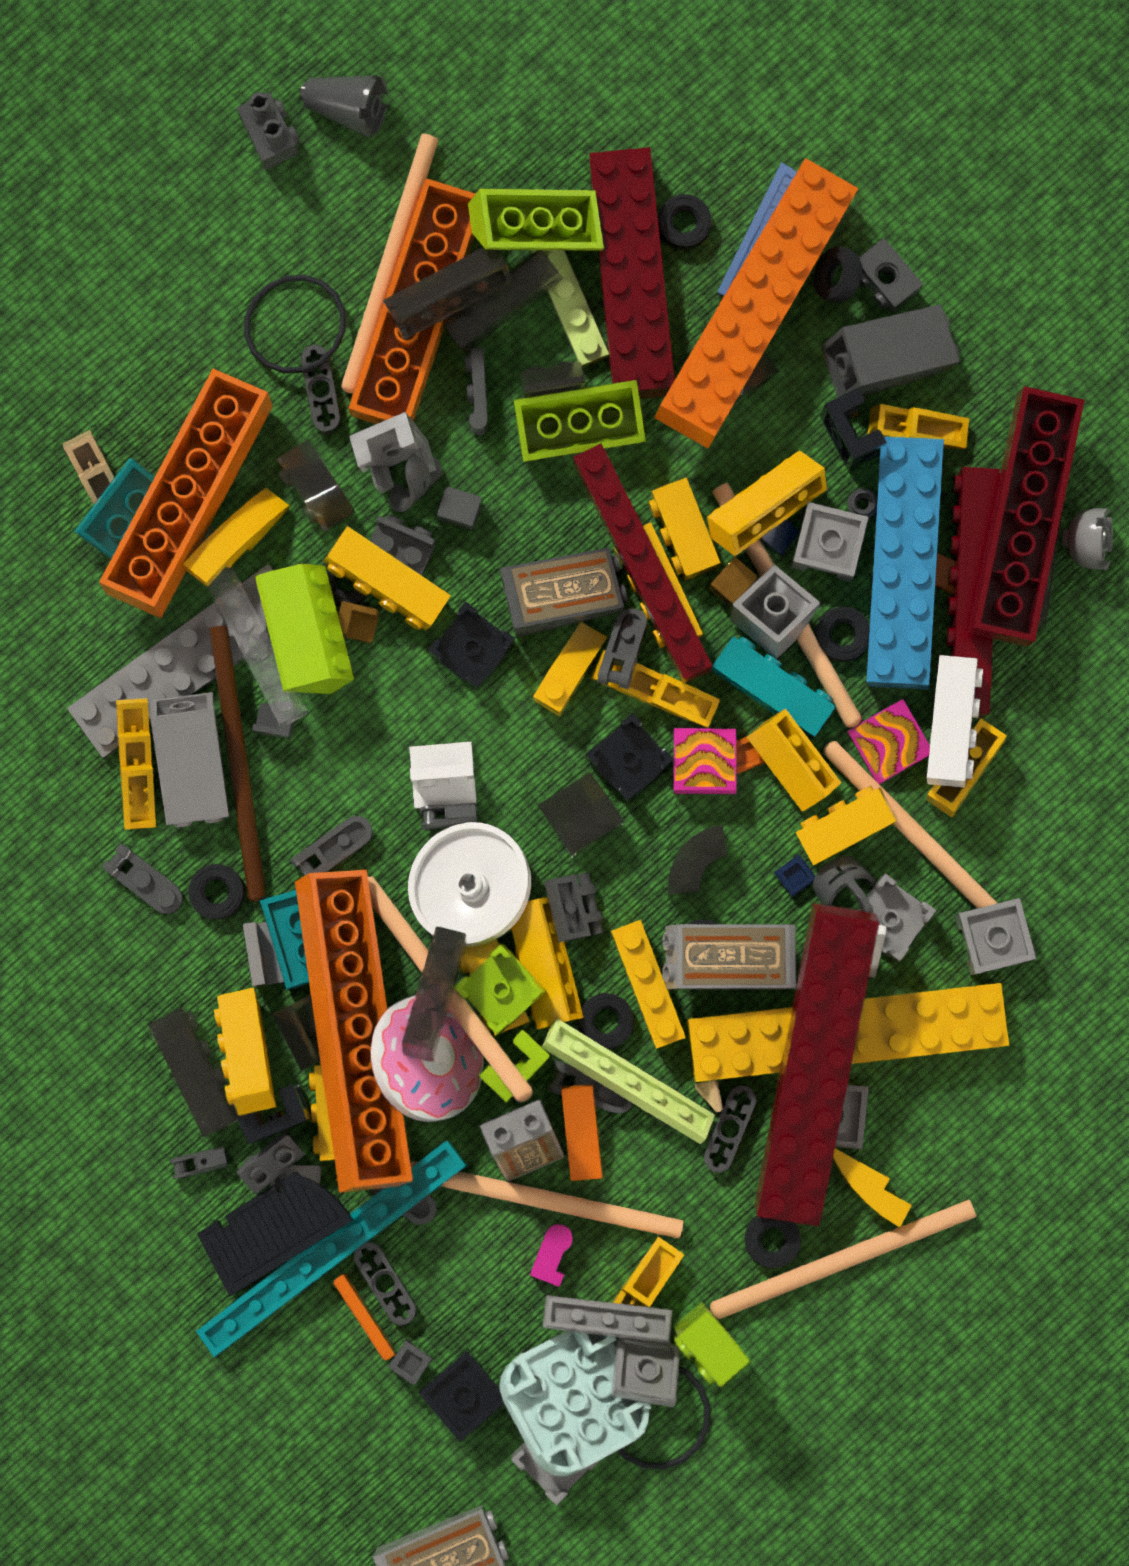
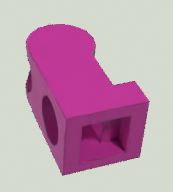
M558 1223L548 1228L530 1276L560 1287L564 1273L557 1271V1267L563 1252L570 1247L573 1239L572 1232L566 1225Z

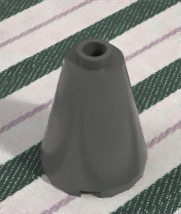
M377 75L312 77L302 84L300 100L303 101L305 108L365 137H372L371 133L377 134L384 121L387 104H382L383 94L388 95V87L384 77Z

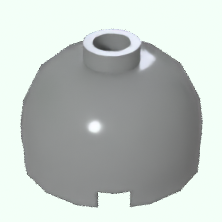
M1093 508L1083 510L1077 513L1071 520L1069 529L1063 530V548L1069 549V555L1077 565L1088 569H1108L1111 560H1105V552H1112L1113 545L1112 518L1105 517L1110 512L1109 509Z

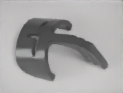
M416 454L410 456L405 466L409 490L396 484L389 494V505L394 511L403 512L408 510L438 481L442 474V467L434 456L432 457L436 470L429 472L428 467Z
M841 856L832 860L815 876L813 881L814 891L823 905L832 906L836 894L841 888L847 886L859 902L861 911L874 913L869 899L855 880L865 878L869 886H873L876 884L875 879L853 856ZM837 869H840L843 875L840 876V873Z

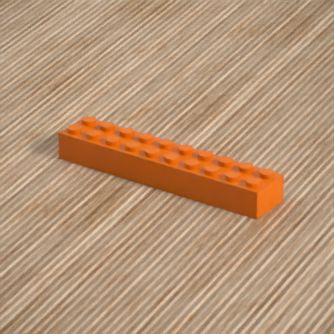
M804 159L663 399L654 417L655 419L709 449L858 190L857 187L812 161Z
M367 870L308 873L295 881L339 1193L397 1187L411 1182L413 1179L403 1114L386 1099L377 1084L372 1068L371 1044L373 1034L382 1015L387 1011V1003Z

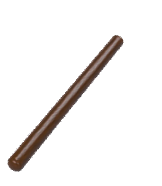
M228 625L209 628L247 893L250 901L260 902V900L267 897L229 630Z

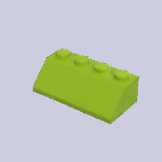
M479 189L468 203L472 234L486 250L602 251L604 248L595 190Z
M637 380L514 400L518 436L524 462L580 453L600 443L603 448H611L646 442Z
M301 563L257 575L255 579L283 691L332 694L353 681L354 676L325 565Z

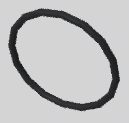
M308 275L284 276L266 284L252 298L244 316V338L251 354L265 367L284 374L305 373L324 364L338 350L346 332V311L339 294L325 281ZM307 281L321 286L334 298L340 312V330L333 346L320 359L302 367H282L267 361L256 350L250 336V318L257 302L270 289L286 282Z
M679 1366V1373L685 1375L698 1389L704 1406L703 1428L696 1443L681 1457L665 1463L644 1462L629 1455L621 1448L617 1452L625 1460L642 1468L667 1469L685 1462L701 1447L710 1427V1404L703 1385L688 1369Z

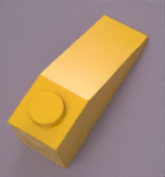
M580 622L534 694L533 701L560 717L607 637Z

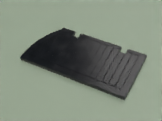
M296 1171L281 1181L285 1188L284 1191L279 1193L275 1185L227 1214L225 1217L229 1223L228 1226L223 1228L218 1220L198 1232L197 1235L228 1295L232 1296L354 1221L341 1201L321 1184L301 1176Z

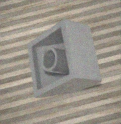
M774 564L732 604L731 622L777 659L798 639L819 608L820 602Z

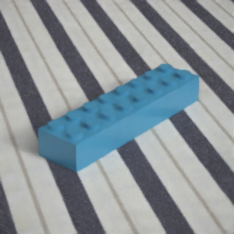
M884 437L887 443L881 447L866 682L867 687L929 690L944 439Z

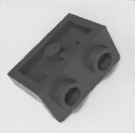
M389 514L386 518L378 516L376 520L377 525L370 541L423 576L436 547L435 539L431 538L432 533L417 526L414 530L403 526V520Z
M287 1129L281 1135L275 1136L256 1155L249 1157L244 1165L238 1169L237 1174L256 1195L305 1154L295 1137Z

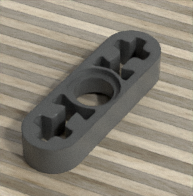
M320 345L308 346L301 355L302 366L311 363H307V360L312 359L313 353H317L319 358H321L327 352L326 349ZM328 359L324 364L320 365L321 374L315 375L314 369L304 373L312 421L316 430L322 434L334 433L341 424L330 359ZM318 382H325L330 386V391L327 396L319 398L312 393L313 386ZM327 404L329 415L331 417L335 416V419L330 420V426H325L323 422H318V419L323 418L321 405Z
M736 1086L728 1093L722 1108L723 1110L719 1115L704 1152V1163L711 1171L723 1172L727 1170L734 1159L756 1104V1096L751 1088ZM742 1091H746V1098L750 1100V1104L743 1105L739 1112L740 1114H745L744 1120L742 1121L735 1115H726L728 1107L734 1111L737 1105V1101L733 1100L734 1094L740 1095ZM729 1119L736 1121L739 1126V1132L733 1138H726L721 1133L722 1123ZM718 1137L726 1143H733L732 1150L725 1147L723 1151V1156L727 1158L726 1163H719L717 1167H714L712 1165L713 1160L709 1158L711 1152L717 1153L720 1144H714L715 1138Z
M368 1241L355 1251L354 1261L389 1319L398 1325L408 1324L416 1314V1305L381 1247L375 1242ZM365 1247L369 1251L374 1249L377 1252V1255L374 1257L377 1266L382 1262L386 1266V1268L378 1270L372 1277L367 1272L373 1270L370 1262L366 1261L363 1263L360 1259L364 1255L362 1249ZM381 1274L392 1276L394 1279L393 1289L389 1292L380 1291L376 1286L378 1276ZM398 1289L403 1293V1295L397 1296L399 1302L402 1305L408 1304L410 1306V1309L407 1311L408 1317L405 1319L402 1315L397 1317L394 1315L393 1312L397 1307L393 1300L389 1304L384 1300V1298L394 1295Z

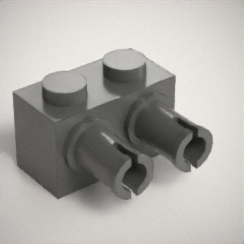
M257 92L251 96L249 102L237 107L240 119L266 170L298 155L296 144L300 143L294 127L290 126L287 128L283 117L287 116L280 99L274 101L270 92L266 94Z

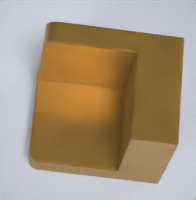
M734 557L710 584L709 589L732 609V604L757 580V575L739 559Z
M342 601L338 617L343 637L372 643L380 615L379 611Z

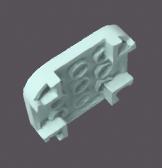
M565 1331L523 1354L521 1353L505 1367L501 1375L500 1392L503 1402L534 1460L541 1469L552 1475L565 1477L575 1474L629 1445L645 1433L644 1430L648 1424L649 1410L651 1409L650 1403L611 1396L616 1347L613 1342L617 1340L615 1337Z

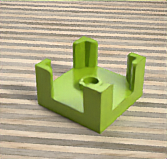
M502 944L469 977L463 978L454 987L464 999H468L487 1020L486 1024L496 1035L501 1034L547 992L514 954Z
M522 1030L513 1039V1043L530 1059L526 1063L521 1059L515 1067L524 1079L528 1081L550 1055ZM488 1066L479 1075L506 1102L513 1097L491 1066Z

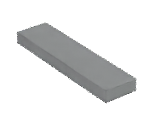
M547 1295L542 1328L669 1343L672 1310Z

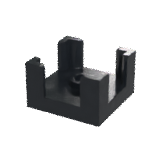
M859 388L826 403L820 416L848 471L880 456V448L887 443L880 430H876L857 440L856 431L848 420L858 416L859 410L857 406L864 402V397Z
M465 601L456 613L457 618L441 639L437 638L428 649V652L432 658L479 692L514 647L516 641L505 630L500 631L480 616L478 610Z
M633 713L622 721L620 727L602 743L595 745L586 753V759L626 804L674 761V758L666 749H661L642 728L643 724Z
M292 1084L279 1090L287 1115L281 1110L265 1117L267 1123L264 1122L260 1111L238 1115L236 1108H234L248 1144L258 1142L312 1119L311 1110L300 1084Z
M469 1348L463 1351L454 1362L433 1380L431 1379L419 1391L420 1396L459 1442L504 1404L500 1385H497L481 1367L478 1359Z

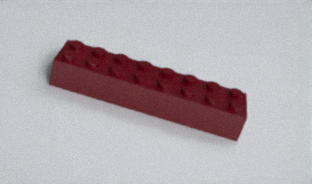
M650 147L589 153L591 190L596 192L604 246L602 251H598L611 384L637 380L639 399L666 396L675 379Z
M1026 386L1017 394L967 633L1027 647L1035 642L1085 402L1084 399Z

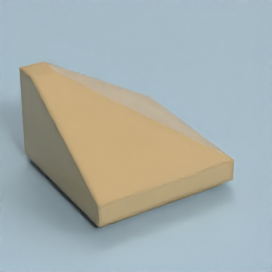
M712 1080L695 1083V1089L715 1112H721L723 1109L718 1081Z

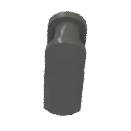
M475 803L427 805L420 808V814L424 818V822L421 823L423 830H436L462 823H477ZM445 814V819H436V815Z
M225 1146L169 1160L170 1163H173L176 1175H173V1179L229 1167ZM193 1158L196 1170L188 1172L185 1160Z

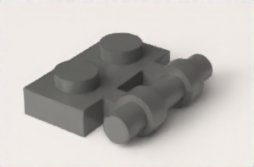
M589 872L579 874L577 877L576 875H571L544 882L559 943L587 937L591 934L594 936L604 933L601 923L604 920L602 911H598L594 895L597 893L595 884L591 883Z

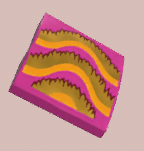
M904 699L847 731L873 779L878 784L929 756L930 745Z
M674 728V794H736V729Z

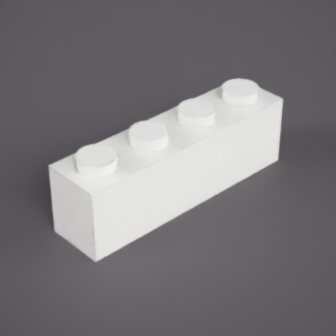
M939 656L927 784L965 788L966 779H972L974 760H968L969 748H975L977 730L971 729L972 717H979L980 699H974L975 687H982L983 669L977 668L976 658Z

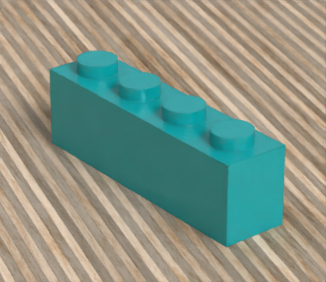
M733 636L713 664L711 671L775 715L786 708L805 735L813 740L836 707L831 703L832 697L820 689H817L816 692L806 686L807 681L802 676L793 671L791 674H788L780 668L782 664L771 655L766 654L763 657L755 651L756 646L742 636L740 639H737Z

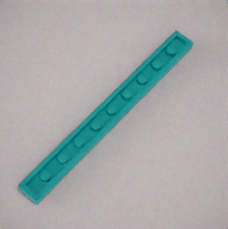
M445 1141L411 1167L413 1181L397 1187L382 1189L350 1214L354 1221L286 1262L198 1329L196 1333L213 1357L218 1356L463 1170L467 1164L450 1141Z

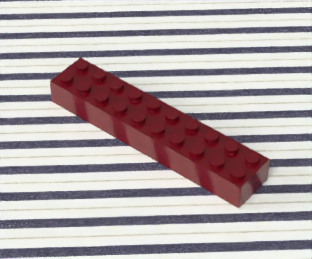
M817 903L812 904L756 1193L755 1209L758 1217L820 1226L880 923L876 913Z

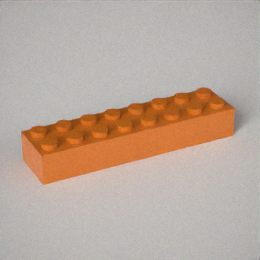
M425 178L348 408L351 417L378 424L406 412L414 422L475 238L471 230L468 203L475 193Z
M212 369L99 581L107 595L158 618H162L186 572L183 568V563L200 546L273 407L268 392Z

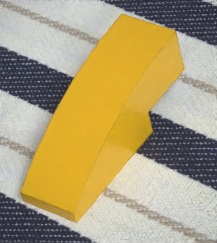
M879 404L870 408L868 434L880 430L884 437L944 439V448L966 449L969 418L915 407L904 409Z
M835 1149L833 1162L849 1187L877 1214L900 1227L912 1205L884 1190L890 1178Z
M657 1237L612 1303L650 1307L684 1254L660 1237Z

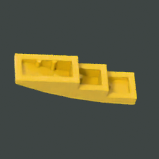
M263 489L218 527L183 563V568L208 587L225 567L230 569L246 550L251 551L287 512L290 505L269 489Z
M602 650L590 679L597 682L606 650ZM636 663L629 689L620 688L619 684L611 682L606 685L705 728L709 727L720 702V699L638 663ZM613 665L612 670L621 672L623 667Z
M147 698L116 700L124 829L156 827L148 700Z

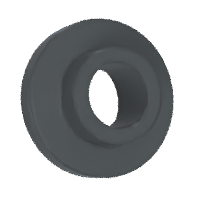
M857 489L849 496L847 507L849 512L867 516L869 519L877 511L878 499L868 489ZM865 500L868 503V508L865 510L859 509L857 502Z

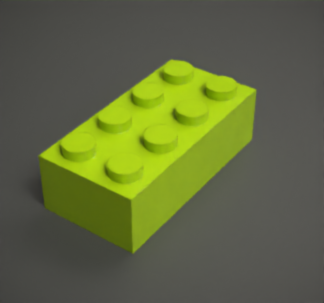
M703 1302L673 1326L676 1334L673 1336L677 1343L676 1345L688 1359L695 1356L694 1362L698 1371L710 1385L716 1381L721 1387L750 1362L744 1351Z

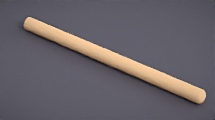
M421 134L341 387L349 394L354 393L411 219L439 140L429 134Z
M728 483L712 491L720 507L735 497ZM760 539L745 549L760 577L774 565ZM807 624L798 637L797 642L826 693L832 697V703L836 706L835 708L845 726L848 728L855 727L861 722L862 716L827 655L820 647L810 625Z
M836 741L828 742L824 746L823 755L859 791L870 785L874 790L882 788ZM882 788L899 820L893 823V825L977 909L998 904Z
M373 876L368 877L371 902L374 910L518 1102L528 1100L533 1093L530 1085L467 1001L454 988L455 985Z
M411 1162V1167H413L418 1162ZM461 1171L441 1185V1187L678 1239H680L684 1221Z
M966 1200L715 1300L710 1305L711 1313L716 1319H722L975 1218L974 1208L970 1200Z

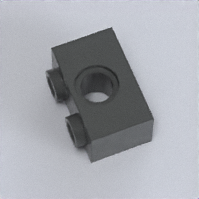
M884 238L859 257L862 263L860 285L870 288L875 294L873 296L875 302L882 310L888 309L893 314L920 292L923 283ZM884 272L890 274L893 282L890 284L880 282L878 274Z

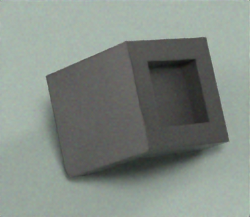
M446 487L437 513L438 521L474 531L482 506V497Z
M261 703L256 724H253L252 731L255 734L291 740L297 709L294 706L284 704L281 707Z
M407 1338L388 1368L415 1385L433 1357L412 1344V1341Z

